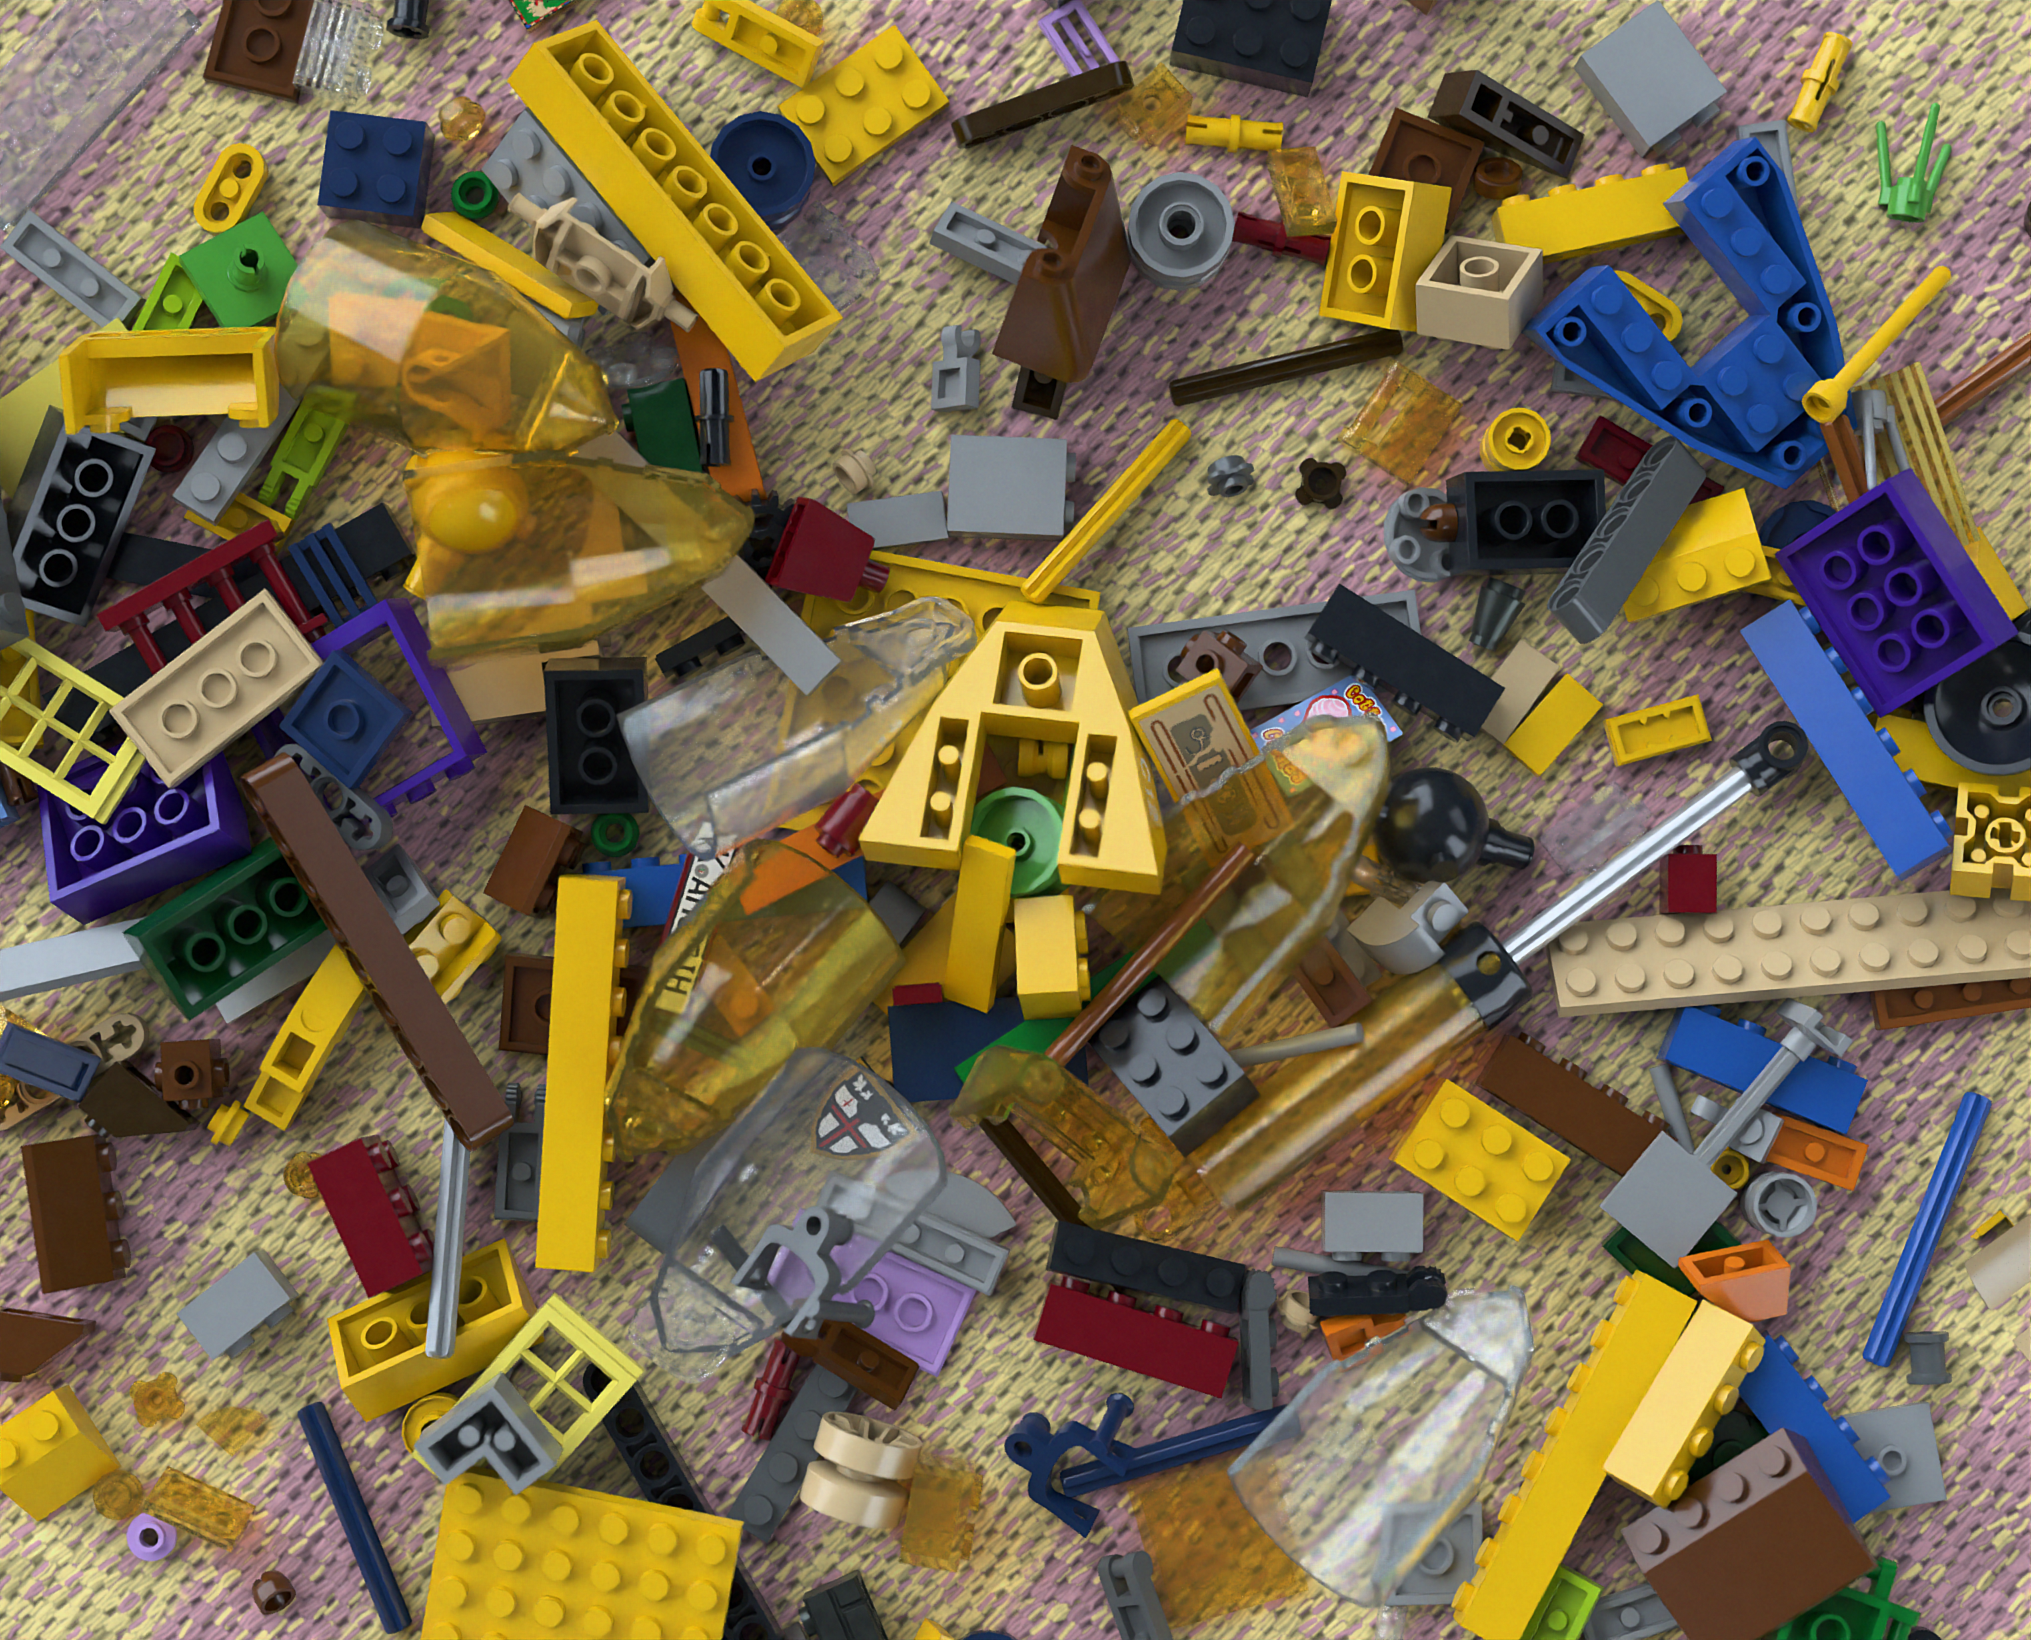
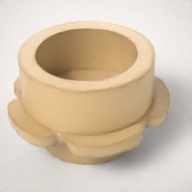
M850 449L842 450V457L833 463V470L838 480L852 494H857L864 488L871 489L874 486L872 476L876 474V468L871 459L861 450L853 453Z
M1291 1289L1288 1291L1285 1299L1278 1301L1276 1309L1282 1315L1281 1322L1287 1328L1295 1332L1305 1333L1308 1328L1318 1329L1320 1327V1316H1312L1310 1314L1309 1293L1298 1289Z

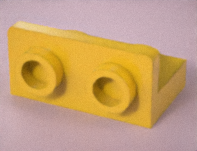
M445 889L437 898L440 905L432 910L426 919L415 924L404 936L405 941L445 1005L448 1001L458 996L466 980L480 964L486 962L493 955L497 944L502 939L500 933L482 915L448 889Z

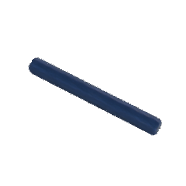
M315 1402L301 1408L297 1416L383 1628L387 1634L397 1633L406 1629L412 1623L411 1616L326 1407L322 1402Z
M1283 1404L1273 1407V1409L1262 1410L1138 1447L1123 1477L1099 1459L1070 1467L1060 1472L1062 1488L1067 1498H1074L1293 1433L1296 1430L1295 1418L1290 1406Z

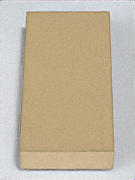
M1523 639L1518 640L1491 677L1492 680L1506 689L1480 730L1498 744L1503 745L1560 666Z

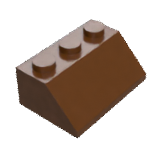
M95 1134L21 1146L42 1294L126 1278L125 1268H129L131 1265V1252L128 1241L120 1239L118 1220L123 1219L124 1205L120 1192L118 1190L113 1191L111 1171H115L117 1167L116 1152L111 1142L106 1143L105 1137Z

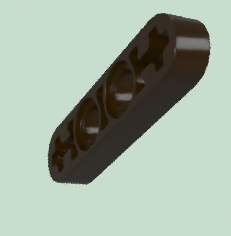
M1126 61L1109 63L967 114L953 121L951 127L958 148H970L1125 93L1134 87V81Z

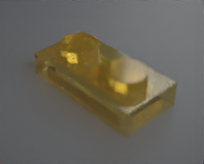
M1316 147L1269 149L1266 164L1287 237L1333 234L1337 218Z
M167 1466L145 1499L142 1512L232 1552L251 1522L256 1506Z

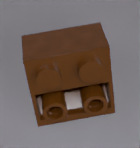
M525 805L483 893L529 917L542 919L545 912L553 914L557 908L559 877L564 874L566 868L574 870L584 852L586 844L579 841L583 831Z

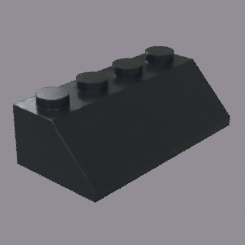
M49 405L6 515L12 553L16 561V572L25 608L76 625L87 626L156 448L119 431L92 433L90 432V425L84 426L77 434L66 435L63 409Z

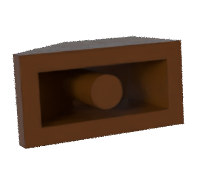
M0 1306V1381L22 1382L23 1376L39 1372L95 1331L96 1321Z

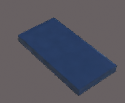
M1019 996L995 998L994 1005L988 1013L955 1001L887 1006L895 1098L900 1103L972 1098L953 1068L1025 1021ZM1086 1045L1075 1054L1058 1074H1055L1048 1066H1045L1003 1095L1089 1088Z

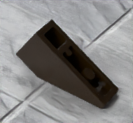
M1479 70L1445 73L1428 114V118L1444 127L1485 142L1483 147L1561 178H1568L1585 135Z

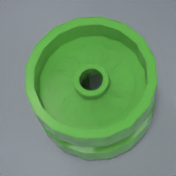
M1018 787L994 791L977 803L974 807L970 834L1017 850L1010 892L1011 899L1057 896L1071 886V884L1061 883L1057 865L1066 808L1055 800L1034 790Z

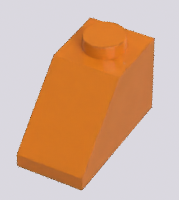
M1769 1239L1689 1255L1678 1259L1679 1268L1697 1291L1713 1304L1748 1323L1787 1315L1791 1266Z

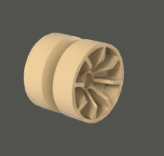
M847 1412L824 1413L814 1449L827 1460L813 1461L808 1464L799 1497L802 1502L812 1509L842 1522L878 1529L895 1528L899 1525L908 1492L893 1479L913 1477L922 1441L912 1433L878 1419Z

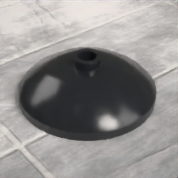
M2018 631L2019 634L1925 691L1924 713L1928 729L1934 741L1947 757L1969 771L1988 776H2010L2031 770L2030 634ZM2001 702H2009L2013 705L2012 712L2006 717H1999L1995 714V708Z

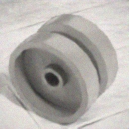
M1176 172L1159 176L1142 188L1131 206L1127 230L1131 262L1143 278L1160 288L1183 291L1202 286L1218 274L1228 257L1235 224L1230 202L1217 185L1200 175ZM1181 228L1187 232L1188 238H1175L1170 233L1174 229Z

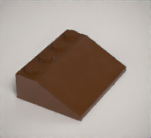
M1784 1427L1686 1488L1678 1499L1671 1500L1666 1510L1658 1506L1621 1530L1643 1575L1689 1640H1761L1878 1568L1876 1561L1807 1439Z

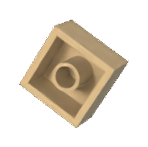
M1451 235L1415 284L1417 334L1436 337L1438 340L1445 342L1460 341L1482 345L1487 349L1509 350L1543 300V249Z

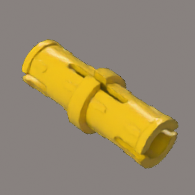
M1835 32L1824 33L1811 68L1806 69L1800 79L1803 86L1792 112L1787 118V123L1792 127L1808 133H1813L1817 130V124L1829 96L1835 95L1840 83L1837 78L1848 52L1853 46V42L1849 38Z
M1187 114L1185 145L1227 148V153H1237L1238 149L1280 153L1283 122L1240 120L1241 115L1231 114L1230 119Z

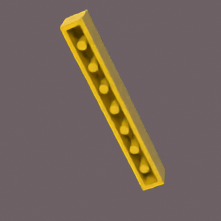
M566 873L560 876L558 881L535 1268L594 1272L602 1263V1258L608 1259L610 1255L612 1234L611 1229H604L605 1210L611 1211L613 1207L615 1186L614 1181H607L608 1162H614L616 1159L618 1143L617 1133H610L611 1114L618 1113L621 1095L620 1085L613 1084L614 1065H621L624 1047L623 1036H616L617 1017H623L625 1014L627 999L626 988L619 987L620 968H627L630 951L629 939L622 938L623 919H630L633 902L632 890L625 889L626 877Z
M1635 1270L1632 1278L1627 1275L1620 1282L1613 1297V1301L1617 1303V1306L1609 1321L1603 1319L1596 1327L1590 1341V1345L1595 1348L1586 1365L1580 1362L1574 1369L1567 1384V1389L1571 1390V1393L1563 1408L1557 1406L1550 1414L1544 1428V1432L1549 1435L1540 1452L1533 1450L1525 1461L1521 1471V1476L1525 1480L1517 1495L1511 1493L1504 1501L1498 1514V1520L1502 1521L1494 1539L1487 1537L1477 1552L1475 1564L1480 1567L1475 1577L1472 1578L1470 1583L1464 1581L1453 1598L1451 1607L1456 1609L1452 1616L1461 1627L1485 1640H1520L1607 1475L1602 1469L1604 1463L1672 1352L1697 1304V1301L1646 1273Z

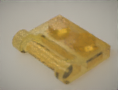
M1389 359L1382 370L1384 377L1351 426H1344L1336 439L1340 444L1352 452L1361 455L1408 487L1463 404L1400 362ZM1399 387H1404L1413 394L1377 445L1366 438V436Z

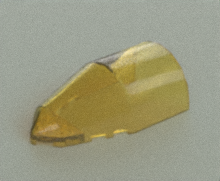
M353 219L331 227L306 252L288 283L276 320L273 354L280 384L295 401L303 406L420 454L459 451L477 454H500L513 458L565 459L579 452L578 447L605 433L610 436L618 427V416L613 412L607 391L609 384L605 370L493 270L377 225Z
M554 449L401 471L409 503L423 580L432 649L427 651L433 670L583 648L723 577L755 527L753 509L750 506H744L723 490L721 484L708 474L645 464L644 467L614 463V459L598 457L597 460L570 456L567 455L566 451ZM472 490H492L504 494L515 509L516 520L509 533L495 545L480 550L457 549L445 544L432 532L430 515L438 500L449 495Z
M1366 711V715L1334 717L1332 714L1314 715L1262 747V753L1238 768L1233 765L1221 773L1222 778L1198 793L1192 790L1181 797L1162 818L1167 843V855L1161 895L1099 888L1081 908L1135 954L1238 841L1245 845L1257 858L1153 970L1157 975L1160 974L1168 985L1210 1023L1208 1027L1227 1042L1236 1035L1331 928L1393 785L1386 727L1373 712Z
M755 838L742 847L654 953L604 1091V1104L617 1155L622 1161L634 1162L633 1156L666 1150L668 1156L687 1153L736 1121L737 1112L757 1099L765 1102L776 1094L774 1088L798 1073L803 1077L815 1069L906 963L903 952L888 925L871 905L836 873L808 854L780 841Z

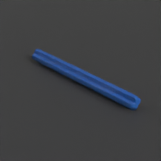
M1967 1092L1963 1096L1864 1348L1863 1358L1870 1363L1887 1368L1892 1361L1992 1106L1991 1100L1985 1096L1974 1092Z

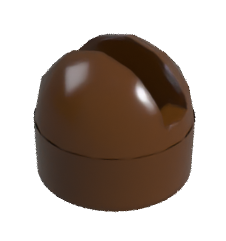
M1435 504L1427 507L1420 515V519L1428 520V526L1420 527L1423 536L1429 541L1437 543L1454 542L1458 530V517L1454 504Z
M276 1570L262 1573L261 1579L255 1580L252 1587L254 1602L264 1615L281 1611L296 1596V1591L289 1579Z

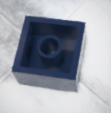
M330 110L317 203L319 208L328 218L421 229L425 216L435 135L427 122Z

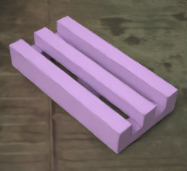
M1071 0L1038 21L1040 30L1071 77L1083 72L1052 26L1056 22L1060 24L1088 69L1092 70L1100 67L1067 17L1072 12H1075L1106 62L1109 64L1120 61L1081 0Z

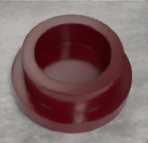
M159 426L150 433L145 441L146 444L156 448L150 465L160 472H179L187 467L192 460L194 454L193 441L189 434L178 426Z

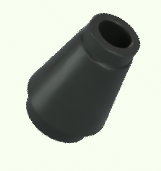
M1490 576L1486 588L1483 586L1480 588L1471 630L1472 634L1469 641L1496 651L1498 644L1501 643L1526 605L1522 603L1526 591Z

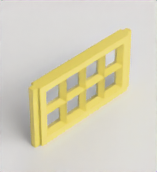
M28 637L10 645V648L28 659L9 689L0 685V696L2 697L0 701V722L12 704L35 717L38 721L19 751L0 740V761L89 817L106 825L146 762V758L129 737L126 738L116 756L89 740L108 709L114 707L124 697ZM37 664L64 680L44 711L18 696ZM72 687L99 702L80 734L53 718ZM47 726L74 742L55 773L28 757ZM83 748L110 764L91 795L64 780Z
M555 1292L452 1407L454 1408L500 1372H503L505 1375L521 1357L548 1380V1383L528 1405L563 1448L556 1466L538 1478L547 1481L644 1372L643 1367ZM548 1326L577 1349L557 1372L553 1371L528 1349ZM584 1356L612 1379L592 1403L564 1380ZM555 1388L584 1411L564 1435L536 1412ZM415 1449L411 1456L436 1476ZM484 1456L474 1466L485 1468L490 1462Z

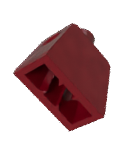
M797 497L765 582L768 585L850 603L858 586L879 594L887 583L890 569L883 564L869 559L875 544V539L871 535L818 501L811 498Z

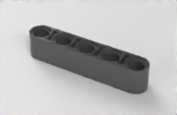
M1674 436L1661 439L1647 451L1547 603L1548 610L1580 644L1592 642L1610 626L1706 477V470Z

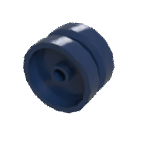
M758 111L740 115L723 126L712 143L710 157L770 230L782 229L798 218L809 200L816 164L811 142L798 125L779 114ZM759 169L768 171V174L764 176L757 173Z

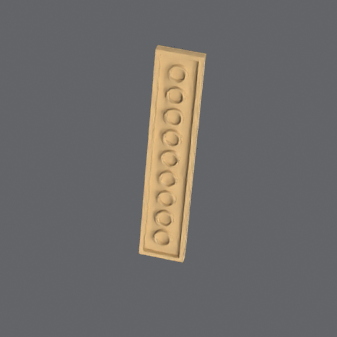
M1991 887L1990 898L1949 895V890L1717 910V913L1713 914L1678 913L1576 922L1548 943L1545 948L1558 1017L2031 977V902L2010 900L2011 889Z

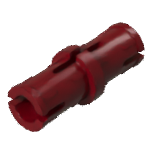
M1239 211L1232 242L1248 244L1271 251V256L1281 258V255H1286L1323 266L1331 236L1290 226L1291 221L1281 219L1279 223Z
M778 1337L774 1339V1346L762 1378H756L753 1388L757 1392L745 1424L741 1428L744 1433L754 1437L760 1419L764 1418L758 1438L766 1441H771L772 1432L784 1400H790L793 1391L789 1386L801 1357L790 1348L786 1360L782 1361L787 1346Z

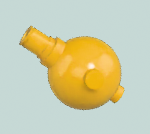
M494 432L484 440L461 438L449 441L434 449L426 458L417 454L411 457L404 470L403 481L412 485V509L423 533L417 542V546L420 548L417 553L418 558L405 581L406 583L403 584L407 591L423 600L433 602L447 575L452 573L454 567H461L466 555L488 553L506 544L515 534L522 538H526L535 525L537 513L528 508L529 490L526 477L518 462L510 455L515 446L513 441Z

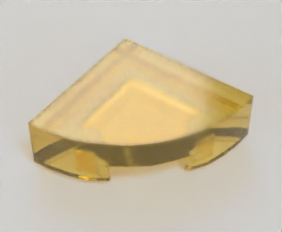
M229 1406L228 1408L209 1413L200 1419L196 1425L229 1455L234 1456L266 1421L267 1417L248 1407Z

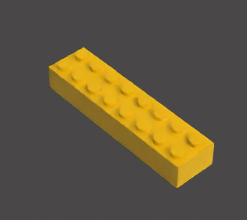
M597 20L532 44L507 82L520 96L523 103L530 108L544 125L553 139L577 165L585 178L591 182L610 205L618 218L624 222L643 245L646 252L655 261L660 256L665 259L671 281L737 359L740 366L757 382L813 353L843 319L842 315Z

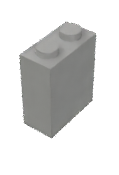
M1656 0L1583 53L1574 66L1576 72L1641 158L1653 150L1658 156L1667 152L1682 139L1678 132L1691 122H1693L1696 128L1707 123L1721 111L1716 104L1727 92L1659 0Z
M951 435L947 517L948 537L1061 542L1064 529L1072 530L1074 521V501L1065 500V482H1075L1076 453H1067V439Z

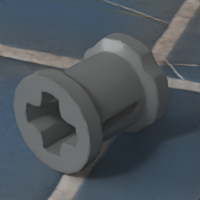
M1920 1331L1904 1333V1341L1909 1343L1911 1357V1373L1906 1375L1908 1384L1934 1385L1952 1382V1374L1946 1372L1944 1349L1945 1342L1949 1340V1332Z

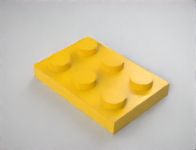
M894 24L779 104L778 110L783 117L798 125L811 142L815 162L834 187L950 106V101Z

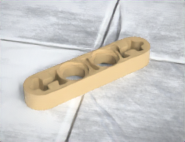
M119 1013L70 1040L67 1044L77 1048L87 1046L94 1051L95 1055L102 1058L93 1076V1081L104 1075L115 1061L129 1060L145 1049L149 1041L150 1031L147 1023L141 1017L130 1013ZM119 1023H122L125 1027L134 1026L137 1032L131 1036L133 1045L129 1047L126 1043H120L109 1048L107 1051L114 1058L108 1061L105 1048L95 1037L100 1034L102 1042L109 1041L120 1033L117 1026ZM12 1077L6 1078L0 1082V1101H7L18 1095L11 1089V1086L16 1084L19 1097L29 1105V1108L24 1111L23 1103H16L4 1112L7 1120L3 1121L0 1118V1131L16 1127L65 1097L51 1093L47 1098L40 1099L31 1093L28 1083Z

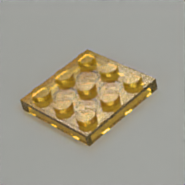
M1267 1446L1127 1486L1144 1550L1152 1559V1578L1170 1630L1309 1590Z

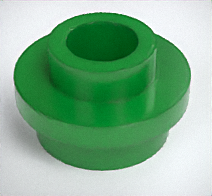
M470 171L464 173L457 178L452 186V203L458 213L468 219H484L491 215L499 204V190L483 172ZM476 188L483 190L484 198L480 203L472 204L468 202L467 196L471 190Z
M629 813L599 814L591 827V839L595 848L609 857H622L629 854L636 847L640 837L638 823ZM619 824L624 829V837L621 841L613 843L607 837V830L611 825Z

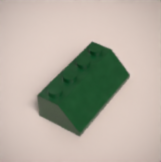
M271 836L253 847L251 854L230 862L122 932L147 973L189 1021L328 930Z

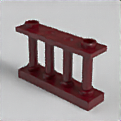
M269 518L96 614L105 632L121 630L124 636L130 635L152 675H155L169 663L147 627V624L150 623L147 615L164 606L167 612L172 611L191 645H193L205 636L207 631L190 603V600L193 599L190 591L207 582L210 588H216L232 615L247 603L232 578L236 575L232 567L249 558L252 564H259L287 615L310 644L327 635L324 628L332 624L327 613H321L314 618L309 614L275 554L278 551L275 543L286 537L277 521Z

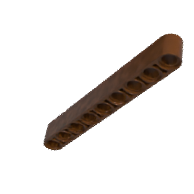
M282 752L240 776V784L247 799L460 1143L469 1152H474L514 1125V1120L506 1103L295 761L286 752Z

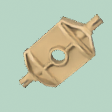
M521 193L516 194L512 199L508 211L531 225L530 234L533 235V259L586 296L594 299L595 302L637 330L654 319L660 321L664 316L683 328L687 333L694 326L699 314L694 313L675 300L676 297L672 295L673 286L664 258L660 256L649 269L635 255L621 250L603 238L594 227L580 222L570 215L571 209L578 201L574 197L553 205L548 210L546 208L541 209L522 196Z

